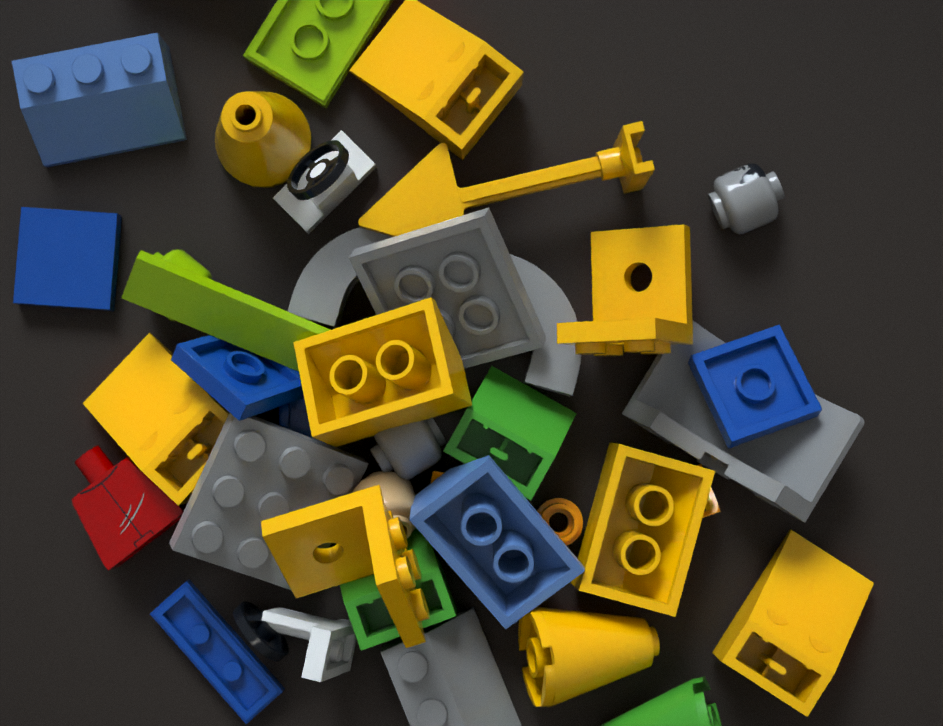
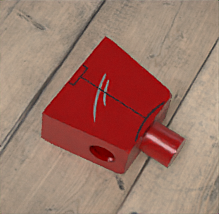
M99 445L88 450L74 462L90 485L73 497L72 504L103 565L108 571L120 567L180 520L187 505L178 506L137 467L130 457H126L114 466Z

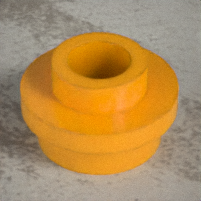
M552 498L545 501L538 508L537 512L548 525L550 517L555 513H563L567 517L565 529L554 531L566 546L573 543L580 536L583 528V517L581 511L573 502L564 498Z

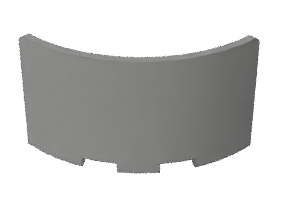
M693 321V344L671 345L670 354H658L622 412V415L667 444H672L695 457L698 463L714 470L715 473L728 481L732 479L753 492L756 497L805 523L863 428L864 419L858 414L816 395L822 407L818 417L728 449L688 365L691 355L725 344V342Z

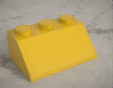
M432 297L293 342L311 436L334 447L374 436L383 430L423 421L472 406L462 358L437 303Z
M609 442L578 555V560L585 567V571L572 580L571 584L582 592L676 617L715 471L622 444Z

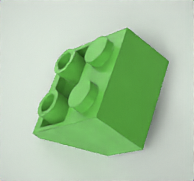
M491 366L472 399V406L466 409L443 452L463 463L489 455L524 497L531 501L555 459L577 413Z
M416 528L407 539V550H414L421 571L422 579L415 580V590L421 588L427 602L430 619L422 621L423 628L456 617L457 608L436 550ZM374 574L340 585L344 605L361 651L400 637L378 591Z

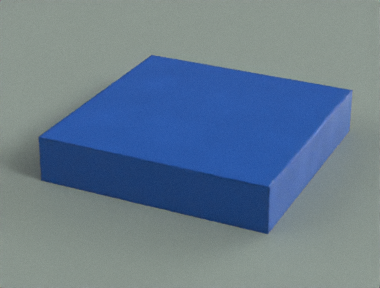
M21 207L13 303L18 305L114 311L122 216L118 213Z
M780 324L693 354L688 361V365L728 449L818 417L822 411V407Z
M211 335L177 344L171 358L172 362L239 421L304 398L299 371Z

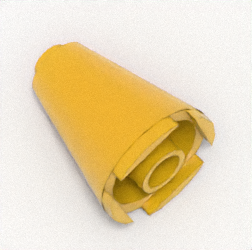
M245 91L233 95L225 103L216 127L215 147L220 162L234 178L252 187L272 188L286 183L295 165L311 150V131L305 115L290 99L273 92Z
M536 607L519 619V651L526 650L528 666L521 668L528 695L535 707H552L652 666L654 656H658L660 651L657 631L653 626L649 627L644 618Z

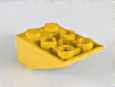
M405 0L349 70L350 73L440 143H446L448 149L462 160L520 89L524 71L488 43L417 0Z
M148 333L82 404L137 467L171 500L180 506L188 503L228 417L229 411L172 362L173 353L153 334Z
M790 529L712 653L721 662L808 717L837 670L874 582Z

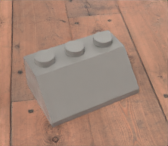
M474 607L457 613L456 617L423 628L425 643L406 648L401 637L384 643L380 653L410 726H522Z

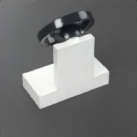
M341 130L332 140L316 146L300 159L291 171L287 184L273 199L309 234L376 168V164Z
M243 601L234 609V619L245 638L262 655L272 661L279 662L289 653V647L283 634L309 640L301 678L323 682L350 671L357 640L350 620H331L282 607L261 610L247 601Z

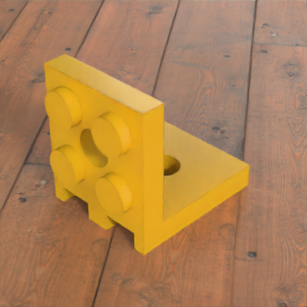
M682 224L591 232L593 321L557 323V344L574 345L575 354L593 356H623V347L624 352L670 354L671 345H692L690 226ZM646 264L652 272V281L648 288L637 292L631 285V274L637 266Z
M380 485L261 521L262 537L295 598L374 574L378 591L405 647L409 648L426 642L422 621L430 619L422 589L415 590V580L422 579L419 563L414 550H407L408 543L402 522L399 517L394 518L392 512L387 510ZM324 543H336L335 546L330 548H318L319 545Z

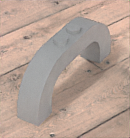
M359 227L341 234L327 243L313 256L302 271L294 288L288 312L319 325L333 329L340 327L348 298L354 287L360 282L349 260V256L356 248L391 238V236ZM510 254L546 335L543 348L532 350L523 384L568 397L573 396L581 365V355L575 354L574 345L557 344V323L578 322L575 312L562 289L550 276L534 264Z

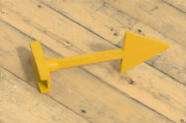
M643 121L623 125L613 148L598 151L595 157L464 188L457 186L447 144L440 143L359 218V226L395 237L462 216L464 211L469 208L599 177L602 181L619 177L624 194L642 190L655 170L653 160L643 162L640 149L636 147L645 131Z

